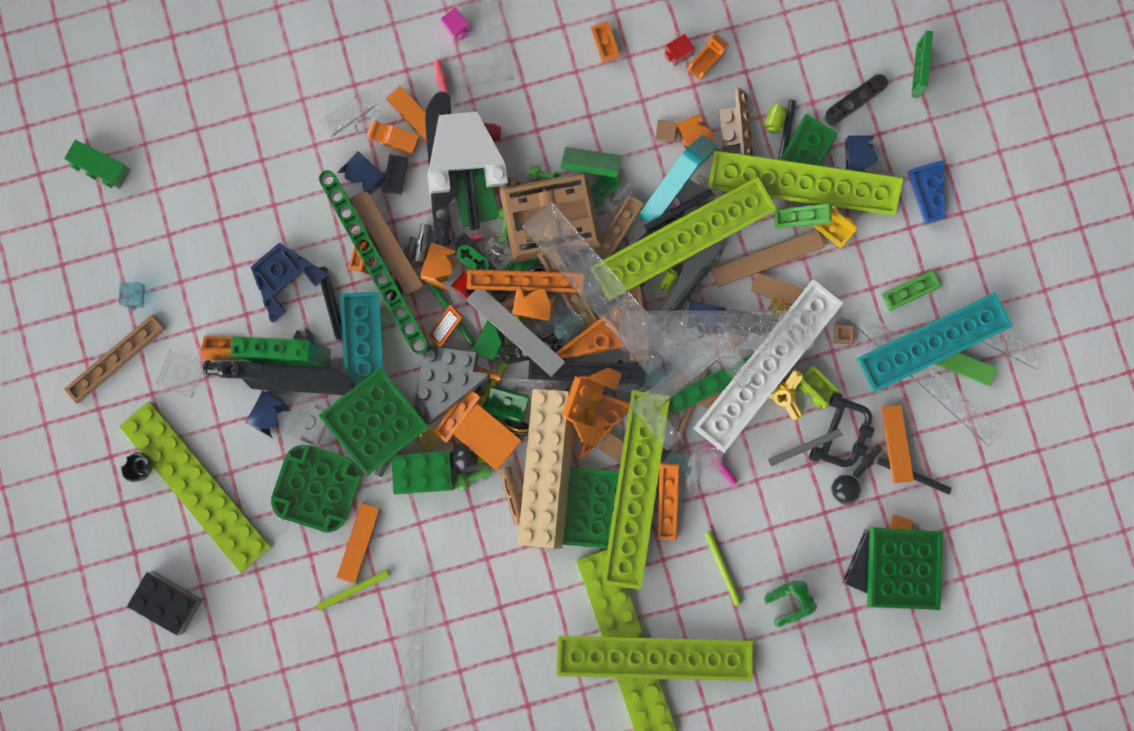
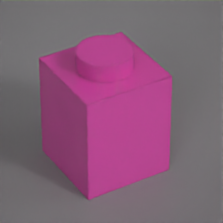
M456 7L441 18L442 25L455 42L459 39L463 40L469 35L470 26Z

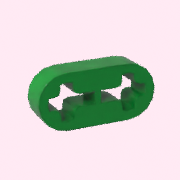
M463 245L458 248L457 257L468 268L477 269L478 266L474 263L476 260L479 263L485 262L484 266L486 268L482 270L490 269L489 261L471 246ZM469 250V255L472 259L470 260L468 257L463 259L461 252Z

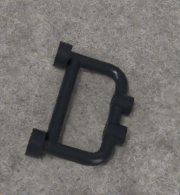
M834 391L830 397L829 406L836 408L828 433L837 430L845 407L863 413L865 420L860 426L859 436L852 447V454L849 459L843 460L828 454L833 442L831 440L824 443L822 448L815 447L811 449L809 460L816 463L822 460L840 467H850L857 462L860 455L865 456L868 446L864 442L866 437L871 438L874 434V427L871 426L872 412L866 406L844 399L843 394Z

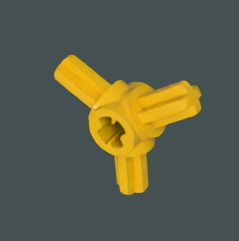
M796 370L792 372L787 381H783L768 397L781 407H785L793 420H797L802 416L795 402L797 399L795 393L797 392L796 387L802 380L803 375L800 371Z

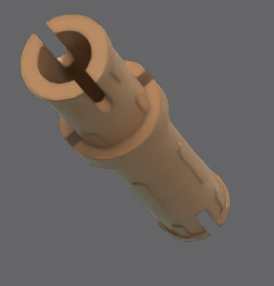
M510 466L500 469L499 472L503 483L502 489L503 491L505 490L514 526L520 524L521 503L516 489L518 486L514 482Z

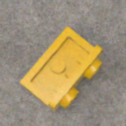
M832 206V224L814 225L812 227L841 249L858 228L852 219L848 217L845 219L840 215L841 211Z

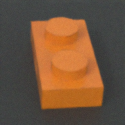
M606 21L591 26L590 30L602 63L620 58L609 22Z

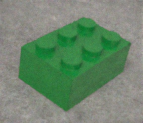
M452 452L403 454L391 457L393 494L454 491L451 463Z

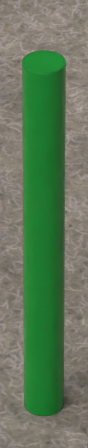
M427 284L446 311L450 304L438 287ZM461 322L457 328L469 346H471L476 341L463 322Z

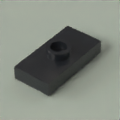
M389 154L383 192L402 195L408 157Z

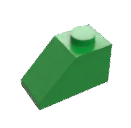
M487 320L473 352L479 353V356L495 363L496 359H500L499 351L502 348V343L496 327Z

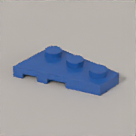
M945 159L907 171L925 225L945 218Z

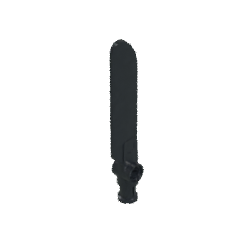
M437 92L431 98L426 110L425 127L428 165H430L439 115L452 114L451 99L446 92ZM456 171L448 172L450 181L449 192L431 194L433 228L436 229L435 244L452 243L449 236V227H451L449 204L455 198L458 191ZM438 210L446 212L447 216L444 220H439L436 217Z
M205 360L203 364L205 377L215 375L220 378L242 379L254 390L345 395L353 388V382L346 374L331 367L224 360L221 362ZM235 365L236 373L233 375L231 368Z

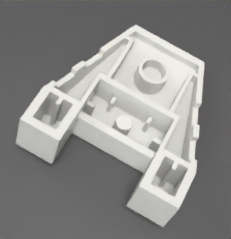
M478 112L439 115L428 170L430 194L450 191L448 174L450 171L484 168L486 187L506 185L508 181L505 162Z

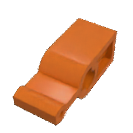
M372 120L366 136L369 140L376 141L388 148L412 157L419 141V135L395 126L385 125L376 120Z

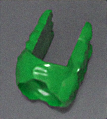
M792 581L789 584H783L782 587H778L777 590L764 596L766 605L794 593L802 604V607L775 618L773 623L775 627H782L785 624L799 621L805 616L813 614L818 608L813 597L808 594L809 589L805 581Z

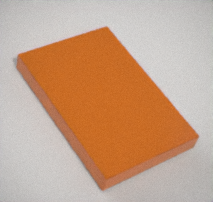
M478 404L474 406L452 433L496 471L500 469L522 442L521 439Z

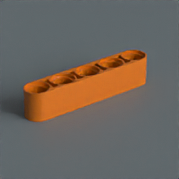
M401 86L397 87L386 97L387 101L427 144L426 112Z

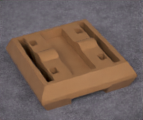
M577 173L499 188L514 263L538 259L539 257L536 253L548 247L520 251L519 246H526L532 243L536 244L546 241V244L553 243L559 254L602 246L588 173ZM574 189L572 194L566 193V190ZM527 198V201H525V203H521L518 200ZM582 228V230H579L578 233H576V231H574L573 229ZM589 232L592 235L590 238L558 244V242L564 241V237L583 235ZM528 237H535V239H533V241L529 242V240H526V238Z

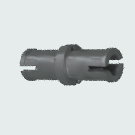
M420 223L418 240L415 242L417 244L415 262H425L427 250L431 244L429 239L432 225Z

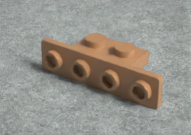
M738 87L735 88L736 106L719 110L722 145L724 148L740 145L741 154L754 156V151L751 147L752 132L749 129L750 113L747 110L748 95L745 90Z

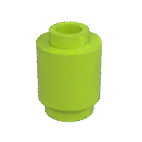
M774 104L768 110L764 125L768 133L778 134V132L783 131L787 116L786 108Z

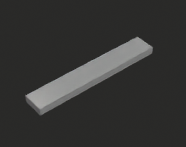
M476 289L466 299L468 303L551 377L565 364L562 358L485 290Z

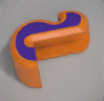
M713 34L704 49L688 65V71L698 80H703L708 72L725 55L729 48V43L718 34Z

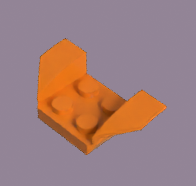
M606 368L589 377H575L562 414L569 421L573 422L582 442L597 447L602 430L591 426L605 386L616 390L622 373Z

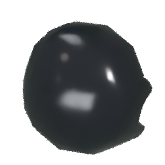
M464 443L453 448L451 463L457 472L473 473L476 471L478 463L472 460L474 452Z
M135 452L127 456L126 463L121 466L122 476L128 482L146 480L151 474L153 467L150 457L141 452Z
M840 475L834 479L831 491L833 497L842 505H850L859 500L861 486L855 477Z

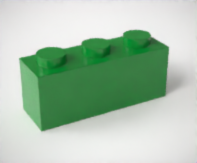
M76 139L64 158L70 163L69 167L78 172L80 169L86 171L85 175L94 180L98 177L102 180V184L111 189L113 186L120 189L130 171L124 164Z

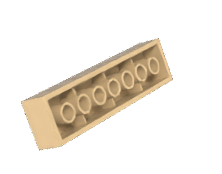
M533 389L518 545L563 549L574 432L573 422L569 421L562 414L570 393L569 391Z

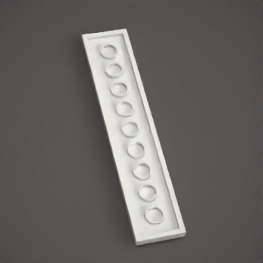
M813 279L693 429L724 453L842 306L843 302Z

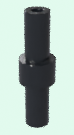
M876 445L868 456H864L861 464L852 475L859 479L867 468H871L875 463L874 460L883 449Z

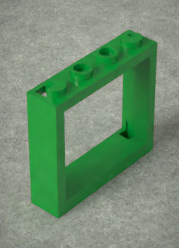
M232 336L230 356L258 363L330 367L331 349L309 340Z

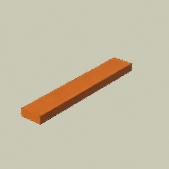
M467 269V289L514 291L518 289L522 291L544 289L550 292H584V272Z

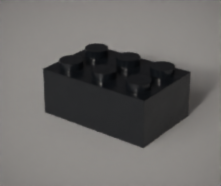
M155 571L146 572L126 607L178 636L184 634L203 599Z

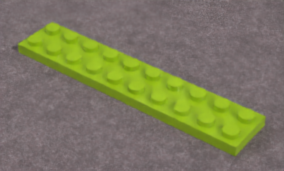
M714 150L707 188L730 192L759 177L770 198L817 205L830 203L838 208L895 216L903 178Z
M756 177L591 266L590 270L609 302L772 214L777 208L759 177Z
M631 391L602 584L642 589L670 396Z
M148 401L119 426L141 453H145L150 457L156 472L240 573L244 572L272 548L152 402Z
M607 550L576 560L602 637L644 638L627 588L602 584ZM617 678L635 731H676L659 679Z
M557 635L556 676L752 681L753 641Z

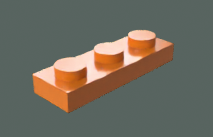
M475 391L471 392L446 413L433 432L446 444H450L455 438L452 433L476 404L479 405L483 397Z

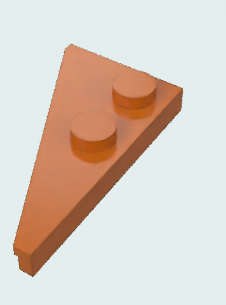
M604 315L557 351L556 354L564 360L626 347L628 342Z
M602 394L591 425L602 430L599 441L629 411L630 403ZM582 442L578 458L583 459L591 452L594 446Z

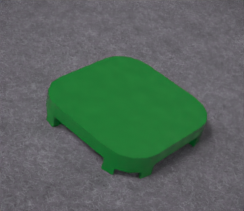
M300 444L294 446L286 454L271 497L272 509L277 517L283 520L285 519L325 533L336 531L347 520L360 482L359 468L348 457L312 445Z

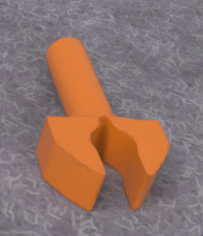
M477 365L476 372L490 374V379L498 382L502 380L501 374L486 370Z

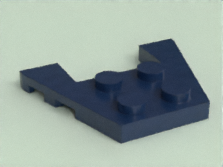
M278 243L250 267L258 290L262 294L263 303L267 308L271 323L276 322L286 313V310L275 296L303 272L316 287L329 277L328 273L282 243Z

